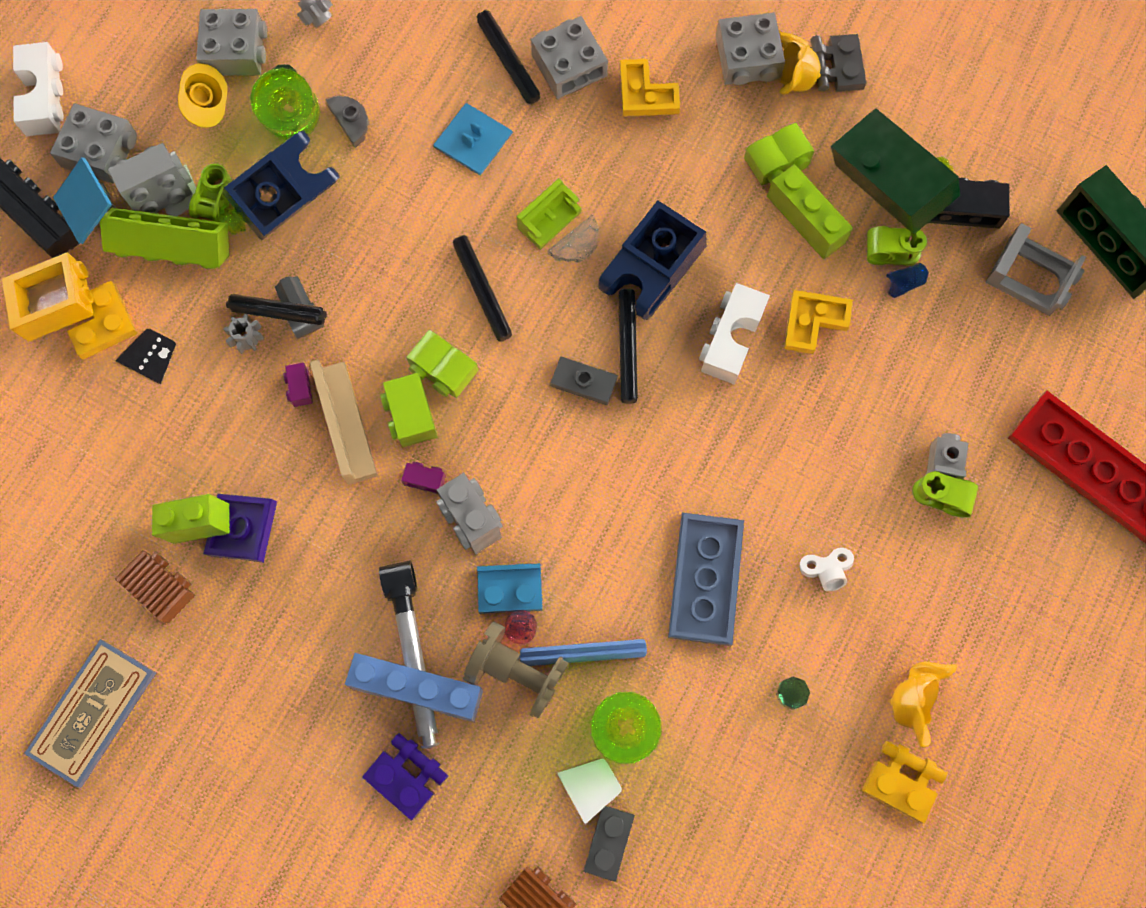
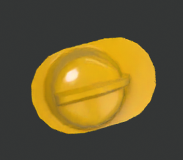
M197 63L190 65L184 70L180 79L178 108L182 116L195 126L203 128L216 126L222 121L225 113L226 81L216 68L208 64Z

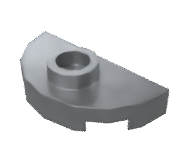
M334 96L325 99L329 109L356 148L364 141L369 125L364 107L357 100L347 96Z

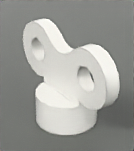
M846 548L834 549L827 557L806 555L800 561V571L809 578L819 576L823 590L835 591L847 584V578L843 570H848L852 567L854 555ZM842 556L846 558V561L841 562L837 558ZM812 563L816 567L814 569H810L807 567V565Z

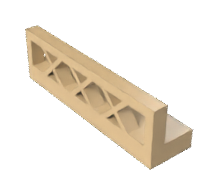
M319 360L311 361L310 366L341 476L348 485L378 476L344 361L323 367Z

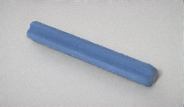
M644 639L522 648L520 650V661L528 666L555 664L560 656L568 663L640 658L647 655V646Z

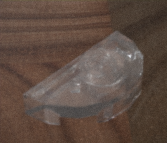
M594 216L588 217L548 249V254L557 261L564 260L568 262H581L590 257L597 248L599 239V227Z

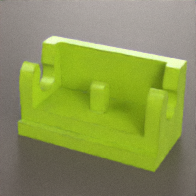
M558 178L517 215L518 229L541 250L582 212V208L577 204L579 198Z

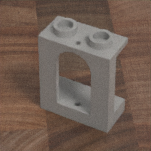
M1021 223L1009 238L986 283L1050 316L1057 308L1063 309L1070 300L1072 293L1068 292L1071 285L1075 286L1082 277L1085 270L1081 266L1086 257L1082 255L1074 263L1027 238L1032 228ZM1017 255L1055 274L1059 280L1058 291L1052 295H1043L1006 276Z

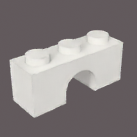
M48 42L13 46V71L25 86L36 85L30 93L14 96V123L25 136L60 133V121H63L64 118L60 105L63 87L59 79V71H62L63 64L60 55L54 52Z
M738 283L735 284L732 293L726 291L720 308L725 309L722 318L715 317L709 333L714 335L711 345L704 344L699 360L704 362L701 372L735 385L749 348L737 344L733 340L731 332L738 328L756 332L770 295Z

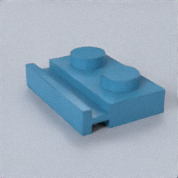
M540 563L477 566L479 614L543 611Z

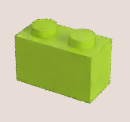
M419 373L383 382L385 393L380 394L385 412L391 411L393 421L388 422L392 439H398L401 446L406 447L437 438Z
M210 494L152 505V536L176 544L230 534L229 503Z

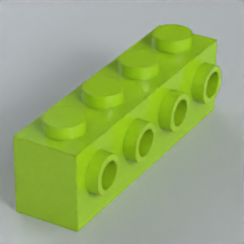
M111 208L100 220L103 252L115 253L119 257L140 256L148 261L162 259L172 261V263L177 265L198 264L206 269L220 267L229 257L228 223L120 208Z

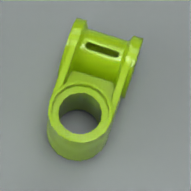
M210 164L201 172L195 193L192 195L189 203V214L192 218L204 217L216 222L225 221L230 202L222 193L224 187L233 180L222 165ZM223 179L221 183L214 185L217 180Z
M873 227L867 231V261L873 265L912 266L920 260L921 252L926 247V235L921 230L913 234L906 228Z
M933 471L914 483L912 493L915 500L922 505L942 510L952 516L969 518L972 515L979 487L971 481L957 479Z

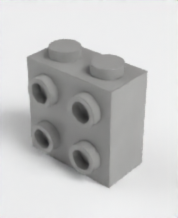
M200 9L197 62L216 68L222 75H261V65L266 62V52L263 46V39H266L268 34L266 21L261 20L257 9Z
M775 12L718 20L716 41L725 85H744L754 81L770 82L781 78L785 59Z
M582 16L573 20H566L560 26L549 31H542L530 39L531 55L557 99L607 77L608 60Z
M74 103L50 154L62 168L73 170L81 157L86 158L97 179L114 183L108 169L127 158L129 151L136 144L137 133L127 119Z
M163 143L148 147L144 152L132 158L121 160L115 166L108 169L119 193L134 211L158 213L159 210L181 203L186 197L193 194L188 186L192 179L186 168L182 165L176 152L169 153Z
M462 473L436 489L441 498L436 503L448 524L456 523L457 526L453 527V530L465 550L471 547L476 555L502 538L499 530L503 527L500 522L501 518L492 504L487 507L485 506L484 492L475 478L469 481L465 473Z

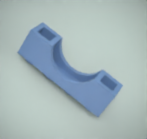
M354 653L345 682L347 687L356 691L407 702L473 723L475 722L483 694L480 686Z

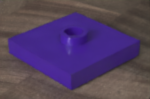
M217 494V498L229 503L230 534L208 537L203 554L211 557L264 563L277 501L269 498Z

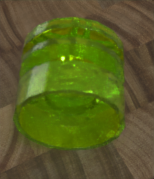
M279 68L264 73L253 85L250 98L252 110L270 133L279 139L288 140L299 131H305L307 135L313 132L319 122L321 111L319 100L304 77L293 70ZM288 104L294 109L293 112L289 113L284 109V106Z
M617 692L606 697L596 708L591 721V738L596 750L607 760L617 764H633L648 757L657 747L662 734L661 718L656 707L646 697L634 692ZM627 719H630L633 722L631 728L635 732L633 735L627 733L623 737L619 734L621 728L617 723L618 721L625 722Z

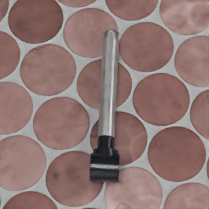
M409 560L379 567L383 594L388 601H393L404 664L406 667L426 672L412 597L416 596L417 591L413 564ZM412 704L418 737H422L423 741L421 748L427 749L439 745V743H436L435 733H438L434 711Z

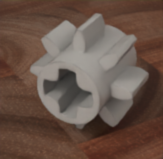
M300 0L298 2L301 11L297 15L305 26L312 23L317 28L332 16L329 12V8L333 5L330 0Z
M244 314L243 318L231 317L232 322L229 327H224L223 329L230 336L226 340L227 344L230 347L236 345L237 350L241 354L244 353L245 349L256 351L258 341L264 340L262 334L258 332L262 327L258 320L251 323V319L247 314ZM245 331L247 332L246 335L241 336V334H242L243 332H245Z

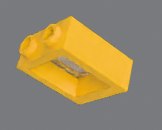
M64 253L3 278L2 284L10 330L29 342L94 316L91 305L94 300L87 285L86 278L89 277L85 265L81 261L74 259L69 253Z

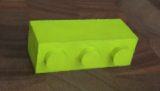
M795 164L772 180L767 194L768 199L823 260L846 243L853 227Z

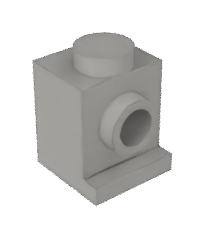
M945 433L941 437H937L930 445L926 474L935 471L957 479L965 478L968 443L960 441L961 437L952 433ZM947 452L953 453L954 459L949 458Z

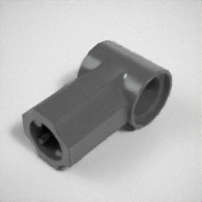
M298 276L283 278L274 286L280 301L315 306L313 302H310ZM288 321L297 339L325 327L324 324L314 325Z

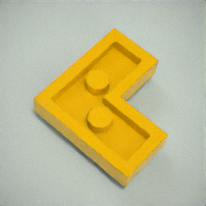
M649 59L620 60L623 116L680 114L679 83L650 84Z
M111 280L90 290L94 300L91 305L95 318L67 331L78 356L82 360L138 334L119 291Z
M793 290L784 349L814 354L819 327L847 332L850 327L853 300Z

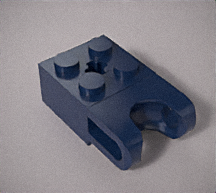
M305 131L297 132L223 189L222 194L261 241L335 184L340 177L338 172L332 167H328L317 174L308 173L301 167L299 155L307 148L310 142V138ZM261 191L265 194L267 192L272 194L271 203L260 199Z
M657 200L600 276L599 289L608 295H614L624 285L632 284L638 286L642 292L636 301V314L643 320L650 319L707 247L706 231Z

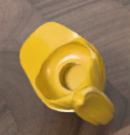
M779 31L785 59L782 72L783 78L780 81L784 85L779 90V93L786 95L791 91H807L820 77L819 58L804 39Z
M921 662L913 665L908 679L897 686L889 701L892 706L894 720L901 726L914 729L920 747L930 745L931 738L927 725L932 721L930 712L938 697L939 680L950 677L957 670L956 664L943 665Z

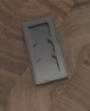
M560 356L550 385L553 388L608 406L618 375Z

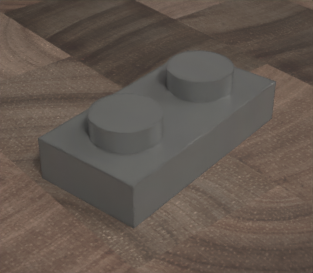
M608 806L601 810L584 872L616 882L635 815Z

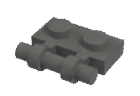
M859 35L830 36L829 46H825L822 43L821 36H813L810 39V48L817 54L820 61V77L816 80L818 90H828L829 82H835L836 92L864 90L866 78ZM825 60H831L832 69L826 67Z

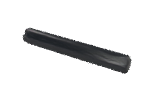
M484 10L478 13L477 23L526 103L532 105L540 100L539 90L491 12Z
M462 235L455 238L453 246L496 339L500 342L509 339L512 336L511 329L468 237Z
M630 288L619 291L621 401L625 404L636 403L638 398L635 291Z
M236 294L228 296V301L226 302V307L230 308L232 312L307 324L322 325L327 317V312L322 307Z

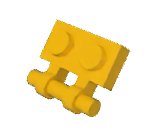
M886 741L881 752L891 757L888 766L879 761L874 762L862 792L925 824L938 795L937 792L926 786L930 779L943 784L947 777V772L938 768L936 762L928 758L923 760L910 753V749L902 744L896 746ZM903 764L918 771L915 780L899 772Z

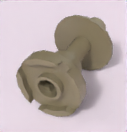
M494 621L484 633L488 636V639H484L482 642L479 641L465 669L463 680L472 685H477L484 673H487L504 683H507L509 678L538 693L530 716H535L539 719L544 708L549 704L555 692L554 687L565 672L568 662L564 661L563 657L560 656L548 676L519 661L520 653L501 644L506 627Z

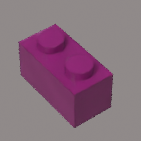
M305 363L285 366L286 373H283L285 384H288L289 390L286 391L288 402H291L294 407L313 404L309 373Z
M413 462L412 464L406 463L401 481L404 486L438 494L436 489L444 485L446 475L442 472L441 468L434 466L427 468L422 463Z

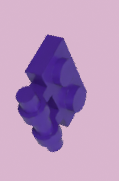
M398 733L391 741V744L399 750L398 755L393 758L386 751H383L362 778L412 821L434 795L425 784L431 778L441 786L448 778V775L439 768L441 765L434 758L430 760L417 749L419 745L412 739L408 741ZM408 759L422 770L417 778L403 767Z

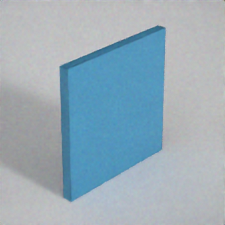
M465 103L434 143L433 147L481 176L512 135L513 131L468 103Z
M82 157L53 197L79 244L85 242L112 205L86 158Z

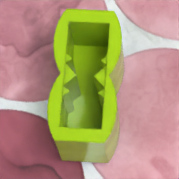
M793 123L778 130L773 135L764 137L748 146L744 159L759 183L765 185L771 184L773 179L794 164L801 171L807 168L811 163L814 149L798 124Z
M430 330L427 331L406 357L410 365V372L413 374L419 373L421 380L426 377L433 381V388L445 397L450 394L457 398L479 371L475 361Z

